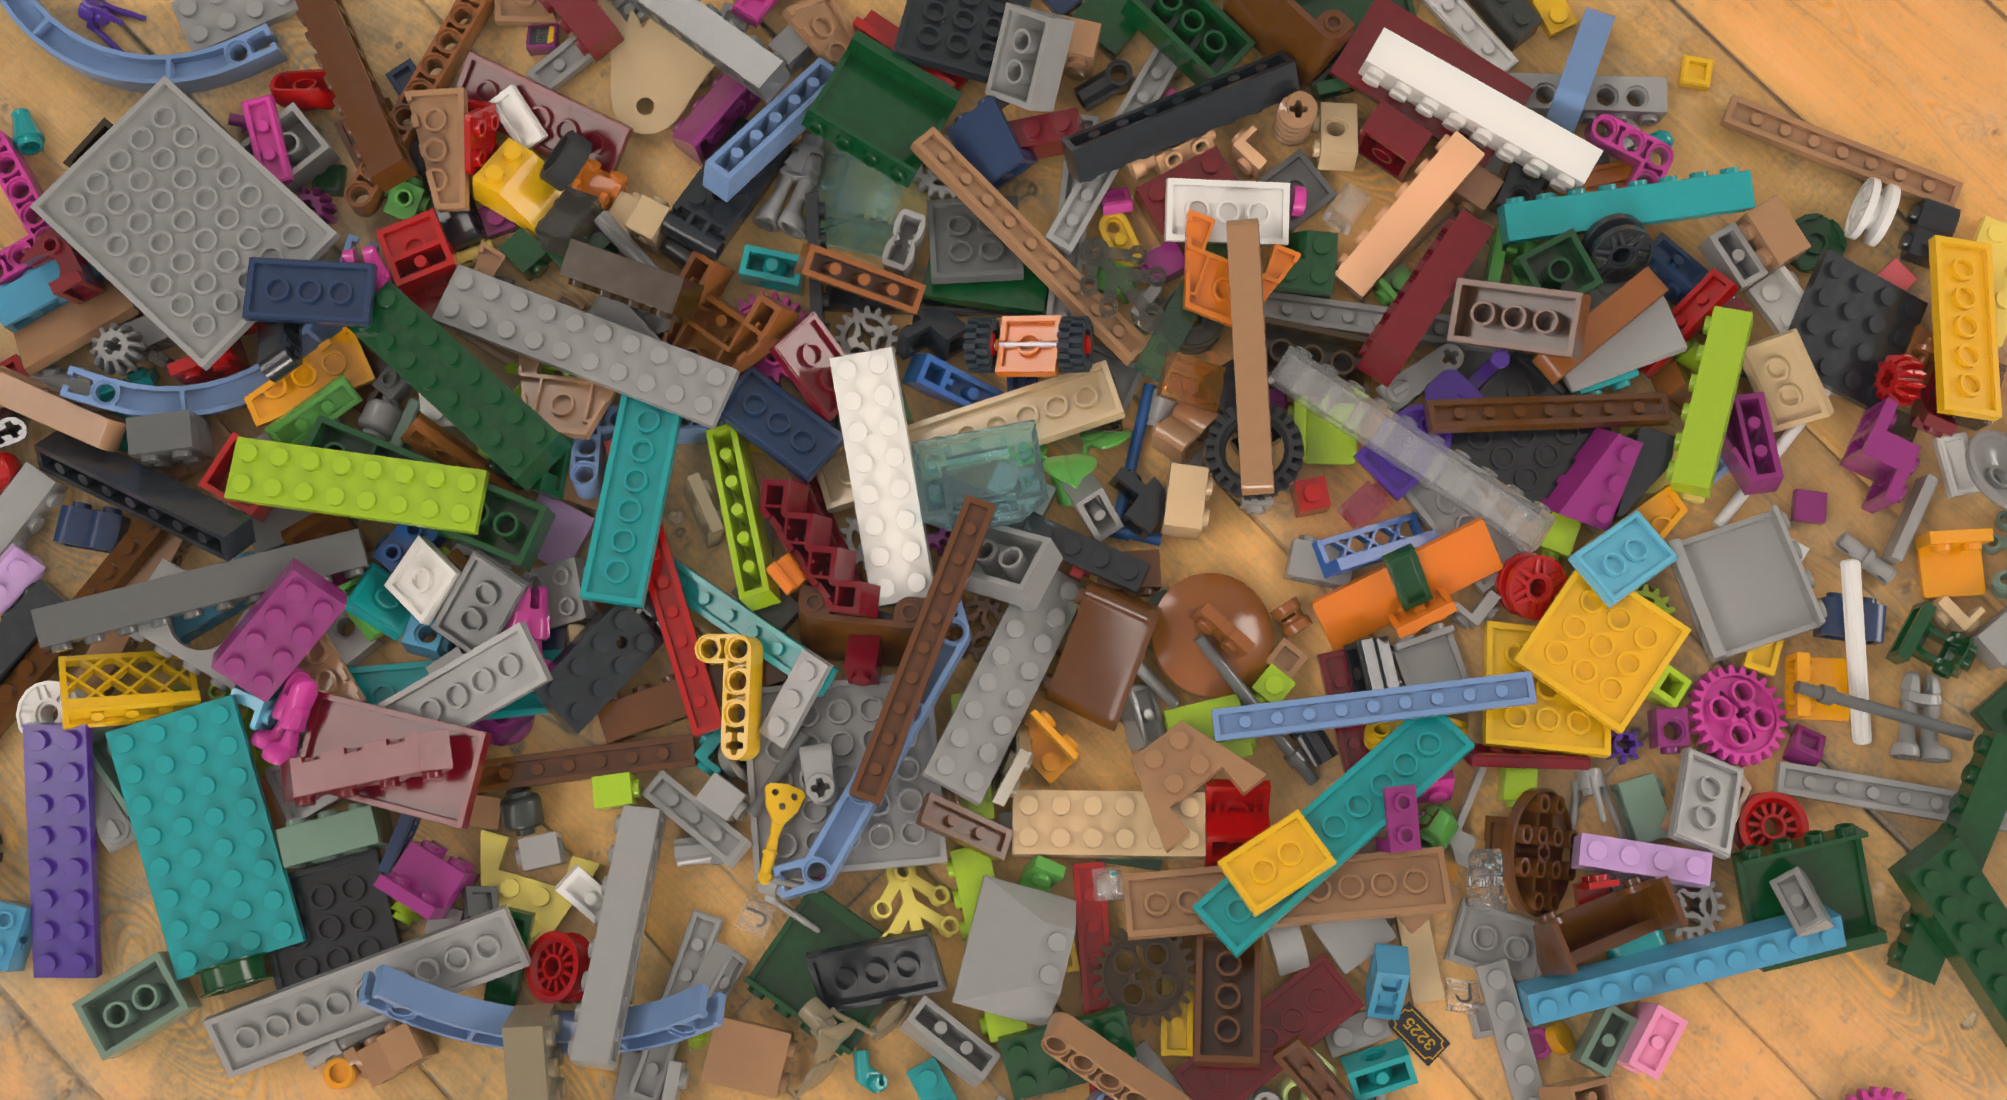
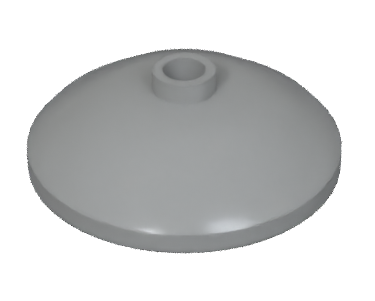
M1994 430L1982 431L1971 438L1966 446V467L1979 491L1996 505L2007 509V434Z

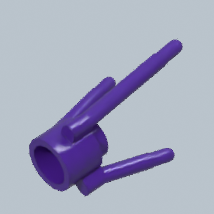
M83 0L78 8V16L87 22V29L95 32L112 49L123 51L100 29V26L105 27L110 21L123 25L124 21L112 15L111 12L146 21V16L114 6L106 1Z

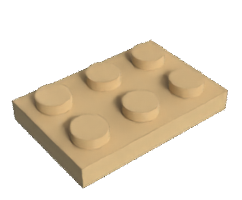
M1796 328L1748 344L1743 369L1754 392L1764 391L1773 433L1829 417L1835 412Z

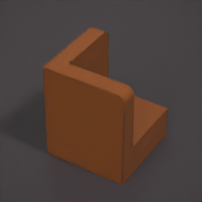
M1673 360L1652 376L1651 382L1656 392H1666L1670 409L1680 416L1684 403L1691 402L1693 393L1688 392L1692 373L1676 360Z

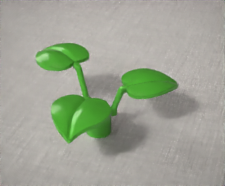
M1123 428V432L1083 431L1080 434V440L1085 442L1082 454L1048 458L1047 455H1044L1048 452V446L1044 444L998 459V461L1016 467L1028 466L1039 460L1042 461L1044 470L1051 477V485H1056L1057 503L1061 506H1073L1060 483L1064 482L1076 489L1083 478L1097 466L1096 458L1087 455L1089 449L1092 447L1097 449L1115 447L1129 439L1133 435V431Z

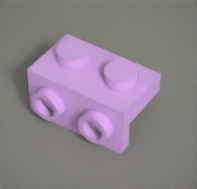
M14 543L0 556V614H3L8 608L15 606L21 600L24 590L42 578L46 568L41 558L36 555H30Z

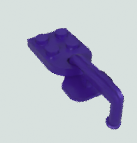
M1505 350L1495 351L1492 357L1468 379L1457 370L1448 369L1442 371L1426 386L1425 402L1426 400L1485 398L1477 389L1499 368H1505L1510 363V355ZM1424 404L1411 405L1401 410L1353 456L1396 502L1445 456L1451 445L1452 433L1429 434Z

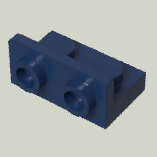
M1661 232L1653 241L1654 255L1648 267L1668 287L1669 291L1664 294V297L1676 306L1709 271Z

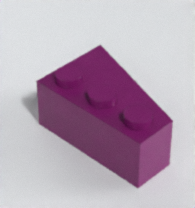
M1764 391L1735 395L1720 456L1744 495L1776 492L1784 478Z
M1596 428L1574 457L1575 463L1566 475H1560L1556 481L1557 487L1548 499L1543 498L1538 506L1607 531L1643 443L1602 428Z

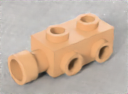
M1212 129L1207 134L1185 140L1176 147L1165 148L1155 152L1149 158L1138 159L1128 163L1127 167L1135 180L1146 176L1147 171L1153 168L1161 175L1215 147L1213 142L1216 139L1215 131Z

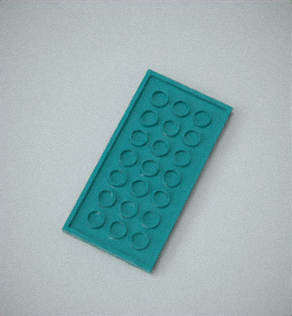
M225 696L105 732L177 981L194 976L195 972L212 965L251 954L268 953L307 940L287 870L283 867L279 843L236 696Z

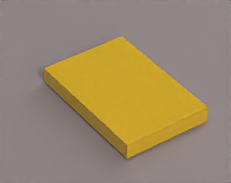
M1297 809L1217 861V865L1252 915L1257 917L1336 865L1337 861L1299 809Z

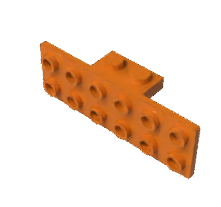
M1481 517L1476 518L1415 549L1433 599L1404 611L1399 603L1385 564L1312 600L1311 605L1334 651L1344 648V645L1356 642L1390 624L1399 638L1402 639L1416 634L1420 629L1436 621H1442L1448 615L1456 612L1457 608L1449 595L1503 568L1484 520Z

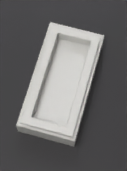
M515 85L508 86L488 101L496 103V113L499 115V120L512 140L531 150L548 137V134Z
M1966 432L1953 434L1952 437L1946 435L1941 436V438L1936 437L1932 439L1948 499L1980 492L1973 483L1966 467L1965 449L1969 442Z

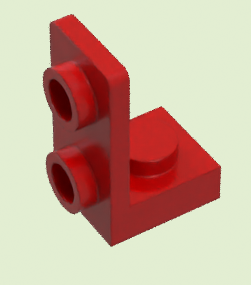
M1609 873L1581 876L1582 883L1572 884L1575 905L1579 906L1608 894V887L1620 886V879H1610Z

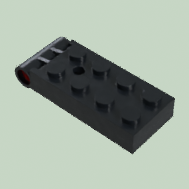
M739 116L709 158L749 121ZM790 143L728 202H725L702 185L704 163L672 206L673 211H670L665 217L660 232L691 250L705 255L713 261H717L779 175L780 169L784 166L783 163L791 154L792 144Z
M647 590L644 608L608 603L547 666L553 680L530 692L570 733L579 734L664 643L649 590ZM620 637L622 643L621 646L618 648L616 645V640Z

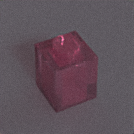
M1367 481L1338 508L1337 512L1356 530L1365 527L1387 507L1389 502L1386 498L1388 496L1378 484L1372 485Z

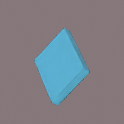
M1636 510L1572 554L1568 561L1608 608H1611L1670 566L1679 557L1642 514Z

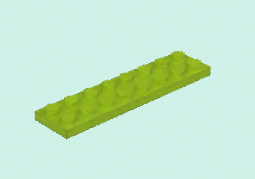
M237 436L224 498L233 502L478 535L490 473L487 470Z

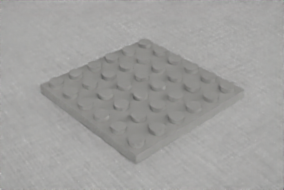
M895 674L881 676L880 685L857 686L855 684H848L847 679L833 680L824 696L816 697L798 732L802 731L810 736L805 746L832 742L836 759L838 797L832 805L827 807H820L811 800L806 792L799 754L781 783L789 784L804 791L805 798L798 812L782 828L778 839V855L775 858L774 866L806 858L864 756ZM783 685L762 687L761 726ZM935 706L887 788L881 806H877L840 873L948 863L946 838L915 824L927 793L932 792L943 798L942 786L921 775L938 743ZM762 734L760 736L759 753L755 758L747 761L749 805L752 804L788 749H783ZM822 783L820 784V789L815 792H817L820 797L825 796V790L830 788H827L826 785ZM792 794L791 798L796 800V795ZM782 803L779 805L781 810L784 809V804ZM766 806L758 818L750 814L754 881H758L757 875L760 872L763 858L762 850L765 849L770 835L771 819ZM823 864L815 865L811 869L810 876L826 875V867ZM773 870V872H772V875H773L772 880H777V879H779L778 877L775 876L774 870ZM802 870L784 874L785 879L803 877Z

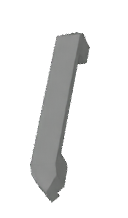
M1476 767L1455 817L1459 826L1458 831L1448 845L1455 862L1467 868L1473 866V863L1469 862L1468 859L1473 851L1476 839L1474 836L1461 830L1487 767Z

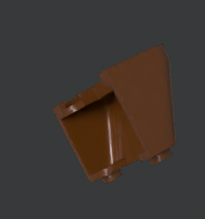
M1225 0L1222 11L1256 42L1253 47L1264 57L1282 50L1296 62L1299 86L1311 84L1340 56L1348 43L1355 25L1344 13L1334 9L1325 11L1315 20L1295 0Z
M1090 580L1087 588L1084 586L1080 587L1075 600V604L1080 605L1055 673L1054 675L1047 674L1041 691L1047 693L1045 699L1115 732L1158 621L1161 608Z
M800 585L798 606L801 644L825 660L845 662L849 634L881 635L884 649L883 666L899 667L925 598L905 597L899 600L894 609L893 620L836 615L835 612H830L824 604V598L817 588Z

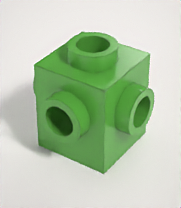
M413 176L385 192L384 197L387 198L383 212L405 220L429 210L432 200L429 197L427 188L423 186L424 180Z

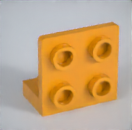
M1993 529L1929 531L1915 537L1922 598L1931 599L1947 595L1949 598L1985 595L1986 586L1981 550L1983 544L1994 541Z
M1803 652L1784 656L1785 710L1787 711L1785 719L1839 722L1850 720V708L1837 704L1831 706L1816 702L1815 698L1797 694L1793 691L1795 682L1802 681L1816 686L1824 684L1835 687L1838 692L1849 695L1847 659L1810 657V653Z
M1034 709L1030 713V717L1023 723L1029 727L1030 739L1032 740L1031 750L1034 753V758L1031 766L1051 785L1078 759L1079 754L1076 751L1079 746L1068 734L1065 733L1061 736L1054 729L1057 723L1046 711L1043 710L1039 713Z

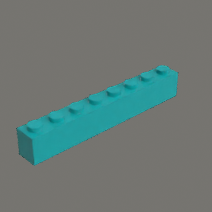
M1730 167L1719 170V175L1709 176L1708 171L1691 173L1689 174V179L1678 180L1677 175L1661 177L1658 179L1659 183L1647 184V180L1643 179L1628 182V187L1617 188L1616 184L1598 186V191L1586 193V188L1568 190L1567 196L1555 197V192L1538 194L1536 195V200L1525 201L1524 196L1509 198L1505 200L1506 204L1497 209L1502 245L1553 239L1572 228L1577 235H1582L1595 222L1608 215L1617 213L1631 214L1639 219L1643 226L1746 212L1756 207L1751 171L1739 172V167Z

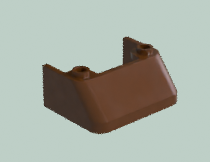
M1641 875L1633 876L1622 881L1624 887L1559 914H1556V911L1553 910L1537 916L1538 923L1533 925L1537 964L1542 976L1573 975L1578 973L1576 964L1656 930L1689 926L1668 875L1642 879Z

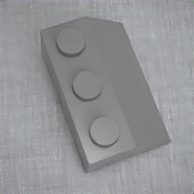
M1006 2L985 94L995 96L1000 100L1030 111L1053 112L1075 21L1054 13Z

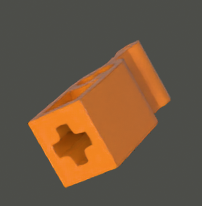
M792 553L785 554L765 569L787 596L808 581L799 568L801 565Z

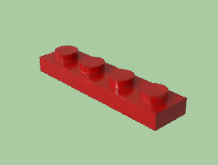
M1715 268L1671 310L1685 342L1704 325L1706 316H1712L1714 306L1722 307L1739 290L1733 281ZM1672 356L1638 368V371L1650 379Z

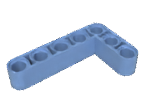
M1587 7L1546 119L1573 134L1586 103L1616 17Z
M609 405L589 440L574 439L571 449L570 478L576 494L582 499H594L601 493L606 451L604 442L611 440L613 437L619 405ZM682 418V423L687 422L688 424L680 427L677 444H708L705 431L711 428ZM719 418V424L716 425V427L725 425L726 423ZM586 451H593L591 454L584 455ZM585 478H592L588 482H581Z

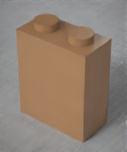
M724 1015L723 1025L712 1031L700 1081L776 1099L779 1097L780 1091L786 1092L789 1083L790 1073L785 1072L788 1059L794 1060L798 1045V1041L793 1040L795 1032Z

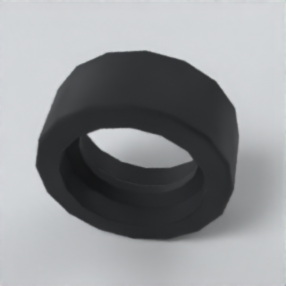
M574 130L568 131L546 159L540 172V178L558 191L566 189L585 165L592 151V143Z

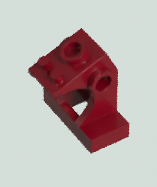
M52 227L41 232L30 249L26 247L22 251L24 256L20 262L34 269L55 260L60 269L59 278L48 283L53 294L80 305L107 291L102 280L95 277L88 261Z

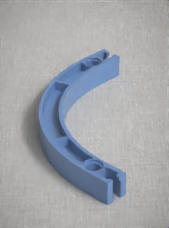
M0 0L1 5L12 20L35 43L60 63L82 76L104 85L127 91L147 93L163 76L167 77L184 94L208 91L239 82L287 61L284 51L276 44L279 42L276 34L267 23L212 47L170 55H145L104 47L81 37L58 22L40 0ZM268 44L271 45V47H268V48H265V49H262V50L258 51L259 49L263 48L264 46H266V45H268ZM247 53V56L244 60L238 61L241 55Z
M348 234L343 251L357 246L360 238ZM370 241V244L367 246L373 245L377 252H379V244ZM306 324L302 328L303 358L318 348V345L326 339H330L342 331V328L345 326ZM258 363L225 378L184 386L135 384L69 366L67 374L71 376V380L76 381L79 375L93 381V385L90 388V394L85 396L73 393L69 389L70 386L63 384L60 396L102 410L131 417L191 410L200 417H209L247 407L244 398L269 381V379L261 371ZM105 386H113L115 389V397L109 402H102L99 397L100 390Z
M385 964L378 966L375 974L372 971L364 973L357 1001L359 1005L412 1027L440 1036L503 1049L502 1027L515 1007L460 995L416 979ZM701 983L657 1001L630 1006L620 1053L673 1044L722 1026L726 995L716 992L712 997L707 998L709 986ZM555 1010V1013L561 1016V1033L557 1034L558 1046H563L564 1055H568V1042L571 1036H575L577 1026L574 1020L575 1011Z

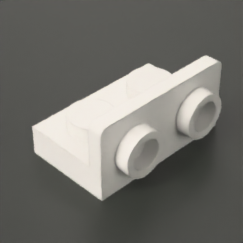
M1783 265L1747 290L1745 295L1776 335L1788 331L1804 291L1799 285L1797 276Z

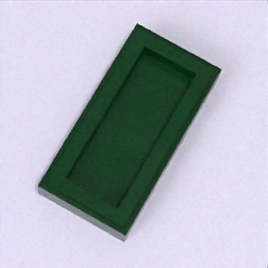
M1411 543L1382 556L1399 603L1404 611L1433 599L1415 548Z

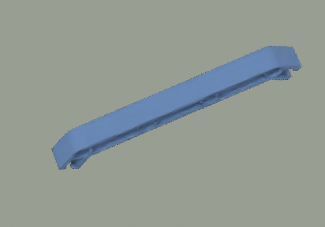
M962 600L957 609L958 615L954 617L950 629L953 627L963 630V636L957 641H950L946 638L891 781L970 644L971 632ZM860 764L806 858L773 867L774 874L779 878V881L785 880V873L802 870V876L805 880L803 885L790 890L785 889L784 885L779 886L778 889L782 900L787 901L825 890L836 880L877 808L875 804L849 795ZM817 864H823L826 867V876L821 881H813L810 876L811 869Z

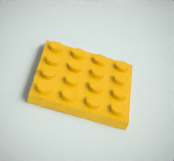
M1574 569L1512 662L1525 671H1532V676L1616 733L1622 734L1692 629L1635 591L1611 608H1608L1578 571Z
M1495 621L1485 622L1483 677L1526 672L1513 663L1512 660L1535 628V625ZM1534 676L1536 704L1483 711V746L1600 758L1611 756V729Z

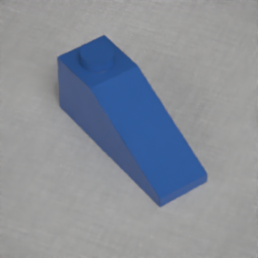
M929 353L912 356L901 382L929 397L957 408L1004 393Z

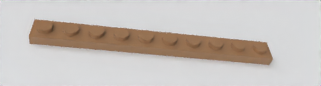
M934 126L912 143L910 150L1076 316H1089V319L1092 321L1091 326L1094 329L1093 333L1126 366L1148 347L1150 343Z

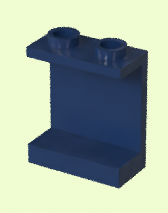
M989 95L979 100L978 106L972 111L957 116L954 120L955 123L946 130L955 148L998 190L1037 163L1038 159L1034 151L1021 149L1002 111L1009 103Z

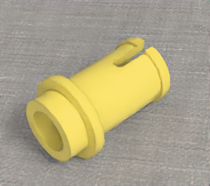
M485 239L481 240V242L484 241L485 243L496 249L491 239L488 241H485ZM480 244L461 252H456L460 265L463 264V266L468 268L476 265Z

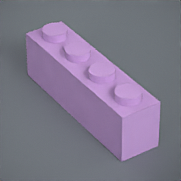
M1580 833L1574 837L1571 869L1602 874L1609 873V875L1628 878L1641 875L1642 879L1668 875L1672 885L1701 889L1710 885L1713 853Z

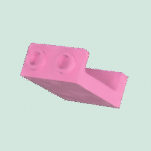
M1637 1001L1630 1015L1638 1019V1022L1616 1063L1632 1073L1638 1074L1640 1071L1652 1079L1658 1080L1688 1021L1658 1004Z

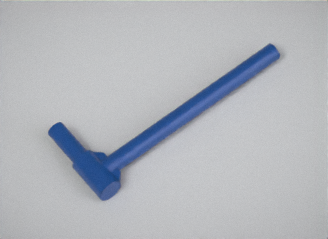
M1145 383L1133 435L1124 466L1126 470L1131 469L1136 472L1153 390L1156 389V386L1153 384ZM1118 492L1114 509L1119 518H1121L1127 511L1129 500ZM1124 526L1109 537L1125 541L1131 539L1160 546L1162 534L1151 532L1142 540Z

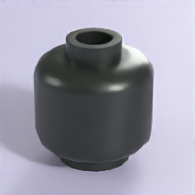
M529 787L507 791L506 797L500 801L503 827L508 831H515L516 836L531 835L535 833V827L544 822L541 797L538 793L531 792Z

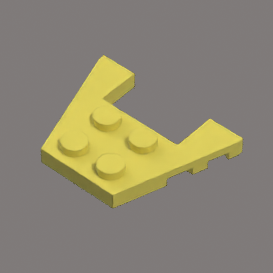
M482 829L480 833L481 886H497L499 907L507 904L508 907L536 913L530 945H533L544 933L557 931L573 905L555 890V885L502 870L511 837ZM572 856L567 873L578 864L593 877L600 870L602 864Z

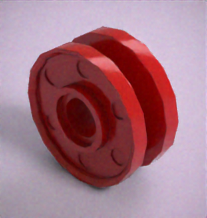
M1532 552L1517 553L1507 559L1503 564V568L1499 570L1495 582L1496 594L1501 597L1499 599L1501 606L1509 613L1534 621L1540 620L1567 581V575L1563 566L1554 558ZM1533 581V588L1530 591V585Z

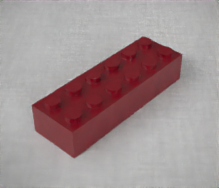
M1463 209L1456 219L1449 217L1358 352L1363 358L1356 368L1388 388L1455 289L1457 278L1463 277L1494 230L1492 227Z

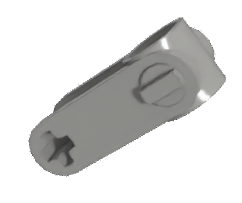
M1442 345L1403 372H1399L1388 388L1382 384L1379 385L1375 390L1380 396L1382 405L1389 409L1393 415L1425 393L1426 386L1442 371L1448 369L1457 370L1464 361V354L1457 345ZM1448 358L1450 362L1445 364L1442 359Z
M94 768L96 832L104 846L113 854L121 848L132 845L136 838L130 818Z

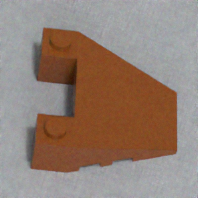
M693 251L679 276L705 286L694 319L691 321L682 318L681 323L671 320L669 331L664 332L662 341L737 369L741 374L771 353L769 349L796 325L801 315L779 300L760 293L746 316L720 298L735 271L719 260L713 261L705 255Z

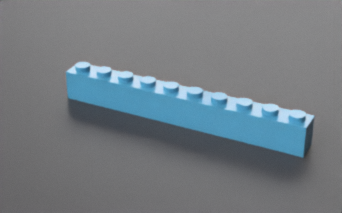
M1823 905L1834 927L1802 937L1797 936L1787 915L1784 914L1662 945L1646 951L1577 967L1578 973L1573 975L1540 976L1517 982L1516 987L1521 1010L1532 1025L1536 1026L1845 947L1847 945L1841 915Z

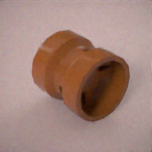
M1297 597L1290 599L1270 612L1273 619L1280 622L1283 627L1282 633L1286 639L1291 638L1313 624L1310 617L1301 611V603ZM1294 613L1296 614L1295 616L1286 620L1287 617L1291 616Z

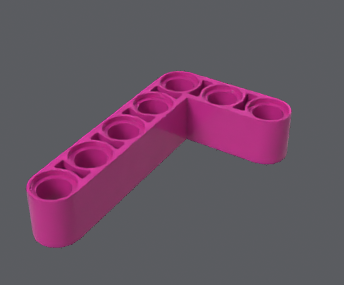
M1602 114L1585 127L1584 138L1587 142L1600 148L1604 153L1633 167L1623 188L1628 187V182L1636 181L1637 179H1646L1647 184L1659 183L1658 179L1666 176L1673 162L1674 153L1668 144L1612 115ZM1596 124H1601L1607 129V137H1600L1597 134ZM1624 138H1628L1634 143V151L1631 152L1624 148ZM1651 152L1660 155V166L1652 163L1650 159Z
M0 130V185L28 233L26 237L0 251V271L3 270V274L0 277V285L19 279L25 271L32 268L20 262L24 256L22 251L26 247L30 249L35 244L36 237L51 226L43 219L36 223L39 215L30 206L44 191L23 154L14 147L13 139ZM15 165L13 171L8 173L9 168ZM29 190L27 196L22 198L23 193Z

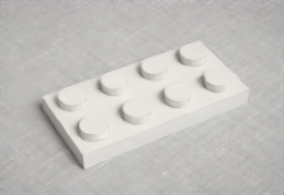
M1167 178L1164 242H1185L1186 214L1191 209L1216 219L1207 243L1227 244L1226 221L1258 218L1260 245L1273 246L1274 244L1287 246L1289 242L1290 183Z

